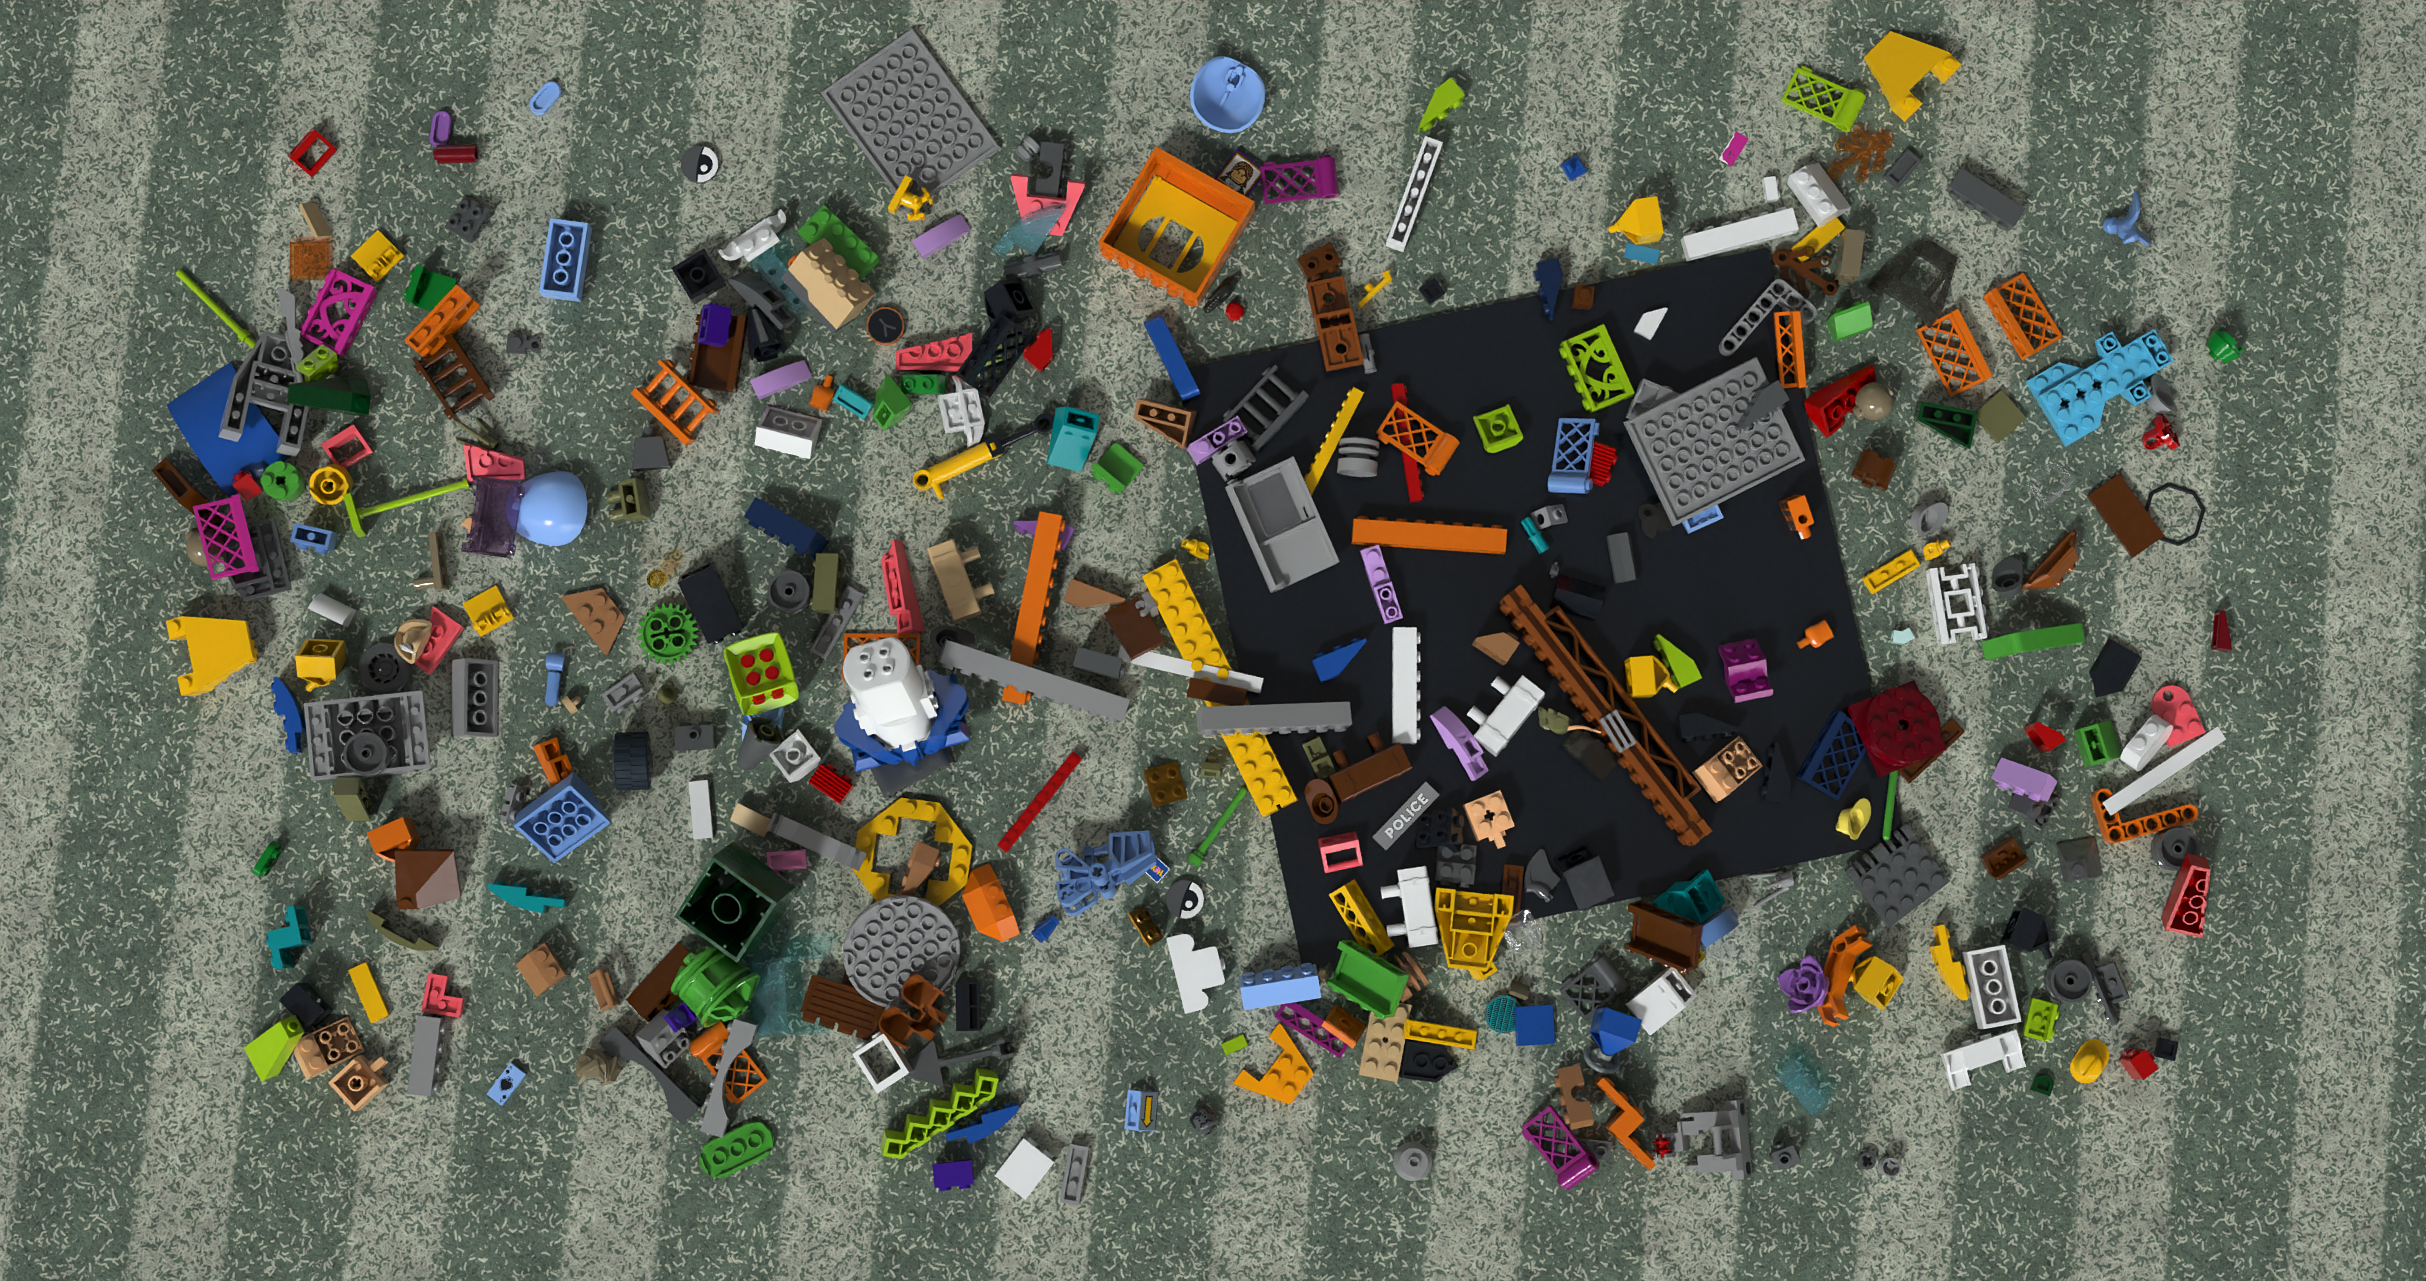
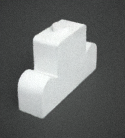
M1188 934L1166 938L1185 1014L1204 1009L1208 1004V997L1202 992V989L1225 983L1222 971L1226 969L1224 959H1219L1215 946L1192 951L1194 940Z

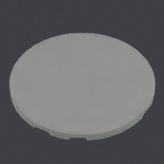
M912 895L890 896L869 905L852 922L843 946L845 970L854 988L867 1000L883 1007L895 1006L899 1009L913 1007L901 996L902 986L910 976L914 974L921 975L943 991L955 975L960 955L959 937L949 916L933 902Z

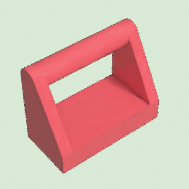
M354 424L321 444L332 462L345 469L373 453L359 427ZM358 437L365 449L339 463L333 451Z
M1356 831L1318 839L1325 873L1363 865ZM1355 848L1357 859L1327 865V853Z

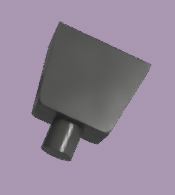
M654 426L644 427V437L635 438L632 469L635 472L671 469L665 439L662 436H656Z

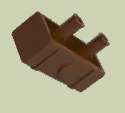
M1376 732L1367 737L1375 752L1373 753L1374 755L1355 764H1350L1344 749L1333 753L1340 770L1330 775L1328 780L1340 804L1350 799H1355L1357 796L1394 778L1397 779L1412 769L1400 742L1385 748L1379 733Z

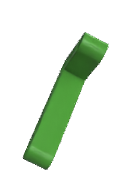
M2082 623L2008 634L1982 641L1981 645L1984 659L1987 661L2022 652L2086 642Z

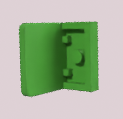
M1114 443L1098 463L1095 462L1091 466V472H1093L1091 475L1099 482L1101 480L1107 484L1106 487L1115 494L1117 492L1121 495L1143 469V464L1119 444Z

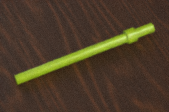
M179 269L176 275L238 335L237 337L243 343L246 342L253 349L257 342L251 338L252 335L246 329L243 330L182 269Z

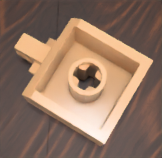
M1500 790L1463 805L1477 841L1488 837L1489 841L1494 840L1497 849L1506 846L1502 836L1506 835L1505 830L1515 825ZM1486 811L1493 814L1491 817L1492 821L1484 818Z
M358 1055L328 1083L353 1111H360L389 1084L382 1076L384 1072L381 1070L388 1061L384 1056H381L374 1062L373 1060L368 1061L364 1055ZM357 1080H361V1086L357 1087Z

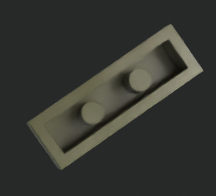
M816 553V559L813 560L815 574L811 581L813 596L810 598V607L817 614H840L844 558L839 554Z
M336 777V783L332 786V796H335L337 805L340 806L341 813L344 814L346 820L371 821L373 803L360 777Z

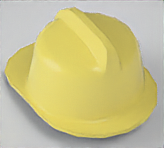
M1859 799L1853 808L1842 810L1835 827L1836 830L1849 835L1853 840L1858 839L1870 820L1871 805L1868 799Z

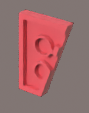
M464 443L468 481L526 479L525 460L523 458Z

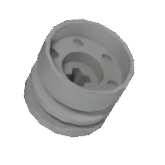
M1364 437L1340 439L1339 445L1344 448H1339V453L1347 457L1338 459L1337 473L1355 477L1376 476L1378 462L1369 458L1378 456L1379 452L1374 449L1379 448V442Z

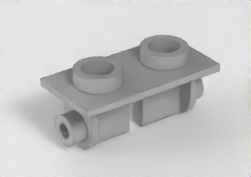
M511 784L508 787L504 800L510 801V804L503 803L499 815L501 817L500 821L514 824L516 815L521 811L526 799L528 788Z

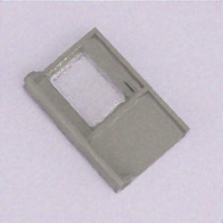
M1294 456L1244 480L1238 481L1236 478L1227 482L1228 486L1225 489L1270 593L1283 589L1340 562Z

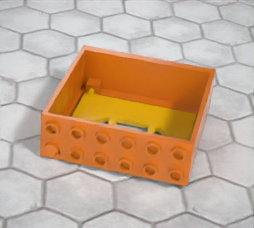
M1155 147L1098 242L1100 252L1102 253L1101 256L1110 261L1112 259L1117 261V265L1125 270L1131 269L1134 271V275L1141 279L1147 278L1156 288L1160 289V287H1163L1172 297L1176 298L1179 296L1184 299L1183 302L1188 306L1199 307L1255 213V201L1164 150ZM1150 183L1148 189L1146 190L1145 194L1143 195L1142 199L1140 200L1139 204L1137 205L1136 209L1134 210L1133 214L1131 215L1130 219L1125 225L1127 219L1129 218L1130 214L1132 213L1133 209L1135 208L1136 204L1138 203L1139 199L1141 198L1142 194L1144 193L1145 189ZM1165 217L1147 249L1142 253L1138 243L1142 227L1151 219ZM1173 220L1193 233L1172 269H1168L1149 258L1167 225ZM1197 237H1200L1204 247L1200 262L1193 269L1178 273L1179 267Z

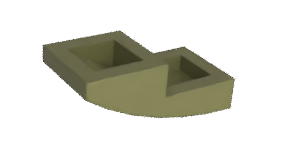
M1320 736L1302 743L1303 749L1318 779H1323L1336 773Z

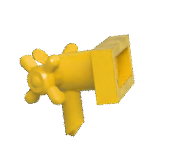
M905 175L888 206V211L896 215L900 206L904 205L912 209V214H907L909 221L925 220V213H920V209L926 201L931 206L934 204L931 194L925 187L921 188L923 195L920 197L909 192L913 180Z

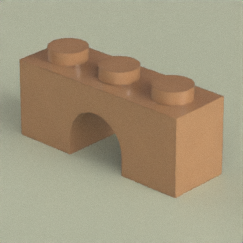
M1580 1064L1557 1069L1554 1082L1556 1088H1560L1561 1094H1558L1560 1105L1565 1107L1566 1112L1563 1113L1565 1124H1569L1570 1130L1592 1126L1594 1117L1590 1102H1579L1572 1097L1575 1091L1584 1089V1079Z

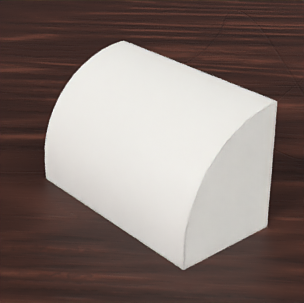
M322 593L318 594L308 607V609L346 627L349 626L357 611Z

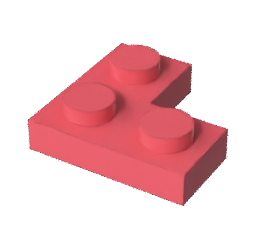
M428 973L421 1012L461 1018L465 998L446 996L449 976Z

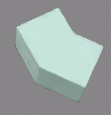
M1910 628L1903 631L1893 630L1890 643L1903 645L1915 637Z

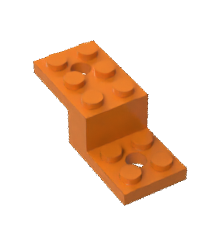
M1598 1076L1593 1082L1620 1109L1604 1127L1645 1168L1652 1170L1656 1166L1653 1162L1655 1158L1647 1150H1641L1639 1148L1641 1144L1630 1135L1645 1120L1642 1117L1643 1112L1636 1105H1630L1628 1103L1630 1099L1622 1091H1616L1614 1089L1616 1085L1608 1077Z

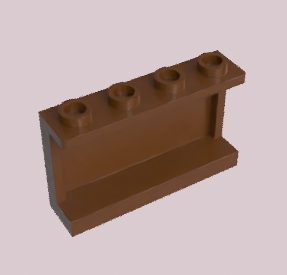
M701 309L700 314H697L696 317L698 329L697 333L693 335L695 347L694 351L690 353L692 366L691 370L687 372V380L689 384L697 388L737 393L747 332V316L739 314L738 316H732V322L728 330V343L723 347H714L697 342L702 315Z
M1641 900L1628 904V912L1633 913L1634 918L1631 941L1624 944L1625 949L1630 950L1633 954L1643 955L1648 960L1658 961L1663 966L1673 967L1681 973H1688L1697 968L1703 924Z

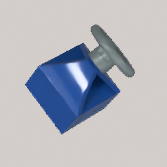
M1606 1007L1596 1009L1589 1032L1597 1044L1590 1045L1584 1050L1586 1063L1597 1072L1603 1074L1616 1073L1620 1068V1060L1615 1053L1636 1042L1642 1020ZM1598 1050L1595 1057H1590L1591 1051ZM1595 1063L1603 1064V1065L1607 1066L1608 1068L1600 1067V1066H1598V1065L1595 1064Z

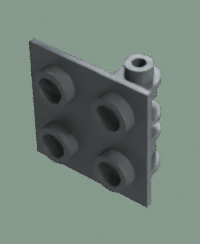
M464 195L445 228L472 243L473 240L476 241L479 235L477 230L482 231L479 228L480 225L485 227V224L482 222L486 223L492 211Z

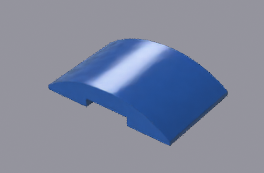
M231 362L167 404L185 439L228 498L238 493L232 485L233 475L238 471L249 469L255 478L259 479L266 468L276 461L284 462L292 457L276 452L280 434L274 425L270 423L260 406L249 402L243 433L238 442L218 437L231 384L237 373L236 368Z

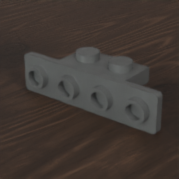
M2084 951L2082 953L2083 957H2081L2082 963L2088 967L2092 974V986H2096L2098 991L2096 996L2099 1003L2103 1004L2106 1010L2104 1011V1016L2107 1022H2111V1025L2115 1026L2119 1021L2112 1004L2127 1000L2130 996L2115 961L2096 968L2090 951Z

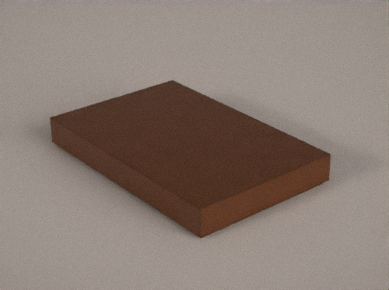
M1138 596L1104 613L1106 620L1131 661L1165 643L1163 636L1150 615L1147 614L1141 617L1140 611L1145 608H1136L1135 603L1140 601Z

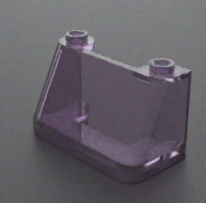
M473 476L472 485L476 486L477 491L473 493V496L476 499L470 534L466 536L469 540L468 542H462L461 552L474 556L510 559L516 552L514 541L521 499L525 496V488L517 481Z

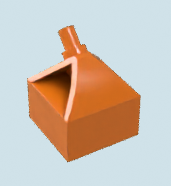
M405 817L367 832L375 854L391 862H395V849H416L421 841L413 820Z

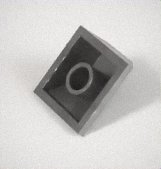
M2095 838L2056 844L2063 882L2102 876Z

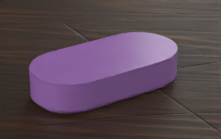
M446 111L436 112L432 119L430 142L435 148L437 145H446L450 142L453 120Z

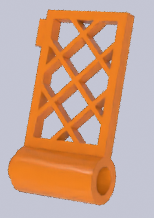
M1398 401L1395 402L1376 432L1379 435L1377 439L1385 444L1390 442L1423 464L1426 468L1425 471L1432 476L1441 474L1460 444L1454 436L1444 433ZM1396 408L1404 412L1405 419L1395 420L1394 411ZM1417 420L1420 423L1421 429L1411 431L1409 421ZM1406 421L1408 432L1398 434L1396 423ZM1393 424L1395 434L1387 435L1382 430L1385 425ZM1432 430L1438 434L1435 440L1427 442L1425 431ZM1422 432L1424 442L1414 444L1412 434ZM1409 435L1411 445H1402L1399 436ZM1425 445L1426 454L1423 458L1416 454L1415 447Z
M722 1020L710 1026L689 1043L691 1054L695 1058L699 1056L715 1077L718 1073L715 1069L716 1066L712 1065L707 1058L713 1054L721 1055V1058L723 1056V1050L722 1052L716 1051L722 1048L723 1041L728 1039L730 1032L727 1031L728 1026ZM745 1049L741 1051L743 1055L738 1054L736 1056L734 1068L730 1067L729 1069L733 1070L732 1081L725 1082V1090L727 1091L725 1096L731 1104L733 1102L736 1104L740 1103L768 1081L767 1077ZM738 1057L747 1059L748 1069L736 1068ZM736 1071L747 1072L746 1083L734 1082ZM749 1073H758L762 1080L757 1084L748 1083ZM734 1084L745 1086V1092L739 1098L733 1092Z

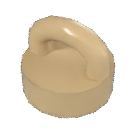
M566 696L561 702L572 715L578 711L575 706L581 701V697L576 696L570 700Z

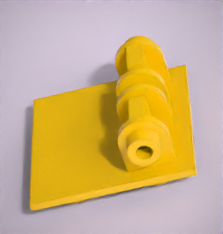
M377 230L351 257L367 274L378 282L404 255Z
M497 585L463 603L473 623L472 626L480 637L514 619Z

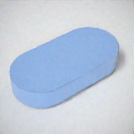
M554 81L546 82L532 97L529 107L534 114H545L560 98L562 90L559 84Z

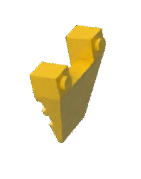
M1892 31L1864 57L1874 78L1879 83L1882 93L1889 102L1891 110L1904 122L1922 105L1910 90L1929 71L1944 84L1962 65L1948 51Z
M180 616L166 621L169 639L187 640L193 672L177 677L181 696H196L210 692L220 682L226 681L232 673L238 672L255 659L248 621Z

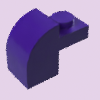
M685 1002L664 1016V1019L675 1033L699 1019Z

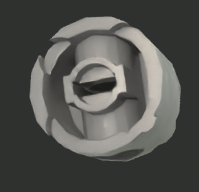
M1235 439L1227 445L1228 449L1223 452L1220 450L1212 455V463L1224 481L1230 480V475L1233 478L1252 465L1251 462L1256 461V458L1244 441H1237ZM1232 455H1235L1236 461L1231 464L1230 458Z

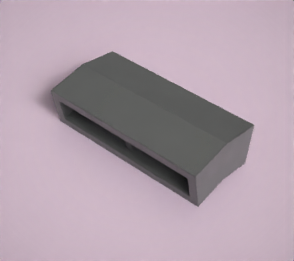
M1624 532L1608 535L1606 539L1615 584L1638 580L1630 533Z

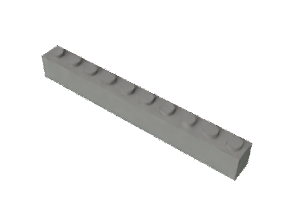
M946 639L938 662L942 663L941 667L950 670L956 667L961 669L960 673L971 676L974 673L979 675L978 679L987 682L993 679L997 681V685L1008 688V685L1015 686V691L1024 694L1030 691L1034 693L1033 697L1044 700L1045 697L1052 698V703L1062 706L1064 702L1070 704V708L1081 712L1083 708L1089 710V715L1099 718L1101 714L1107 716L1106 720L1117 723L1118 720H1124L1130 701L1128 698Z

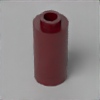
M476 144L437 145L436 149L433 150L434 160H437L438 164L477 163L478 148Z

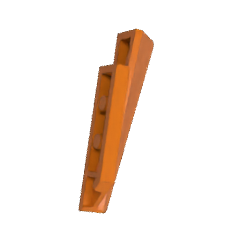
M557 737L533 746L551 788L573 773L567 754L561 756Z

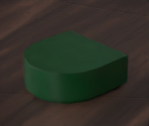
M2039 1074L2033 1079L2030 1090L2051 1096L2053 1080L2049 1075Z

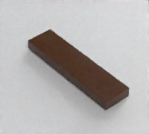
M1950 718L1941 727L1940 732L1946 748L1950 747L1965 731L1953 718ZM1942 753L1898 770V773L1910 784Z

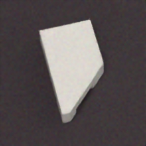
M1665 307L1644 313L1634 332L1651 340L1668 308Z

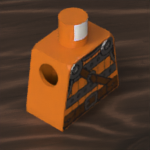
M1793 495L1779 501L1778 503L1790 530H1798L1801 540L1812 536L1809 525L1814 524V520L1805 495Z

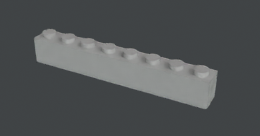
M1350 702L1200 707L1196 711L1198 734H1204L1205 737L1216 736L1218 733H1223L1224 736H1232L1235 733L1252 735L1254 732H1261L1262 735L1271 734L1272 731L1287 734L1298 730V733H1307L1309 730H1316V732L1321 733L1327 732L1328 729L1342 732L1352 725Z

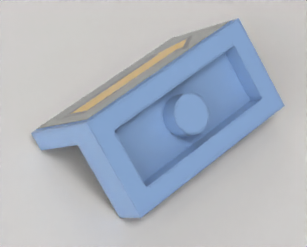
M1128 1090L1124 1129L1155 1131L1158 1092Z

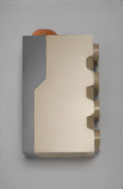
M825 238L805 248L800 254L794 255L788 261L789 268L781 278L832 334L853 322L876 294L869 284L862 283L859 280L857 271L846 266V260L841 255H836L833 252V246Z

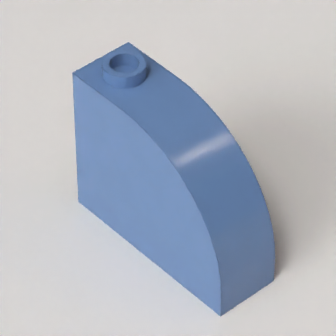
M1725 907L1702 923L1700 948L1710 946L1739 925L1738 915L1734 909Z

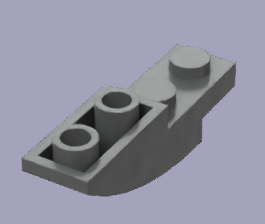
M744 272L728 279V282L752 308L758 306L780 330L794 323L796 318L784 306L786 300L767 283Z

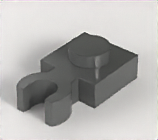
M508 333L506 352L526 355L527 349H530L534 353H539L540 349L533 348V344L535 342L541 343V340L539 338L528 340V335Z

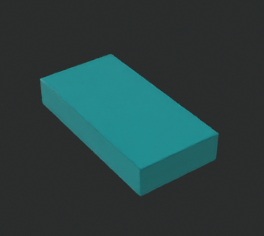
M844 383L840 384L832 399L863 420L867 418L874 405V402Z

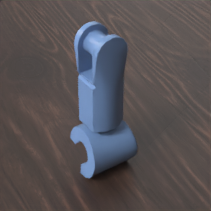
M548 652L546 655V668L551 670V672H548L545 702L549 706H556L559 702L562 673H559V671L563 672L566 654Z

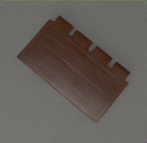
M812 974L800 1012H803L801 1019L803 1021L815 1024L816 1018L819 1017L818 1026L833 1030L835 1023H838L837 1032L852 1036L854 1029H857L855 1037L868 1041L871 1034L875 1035L884 1007L867 1000L852 986Z

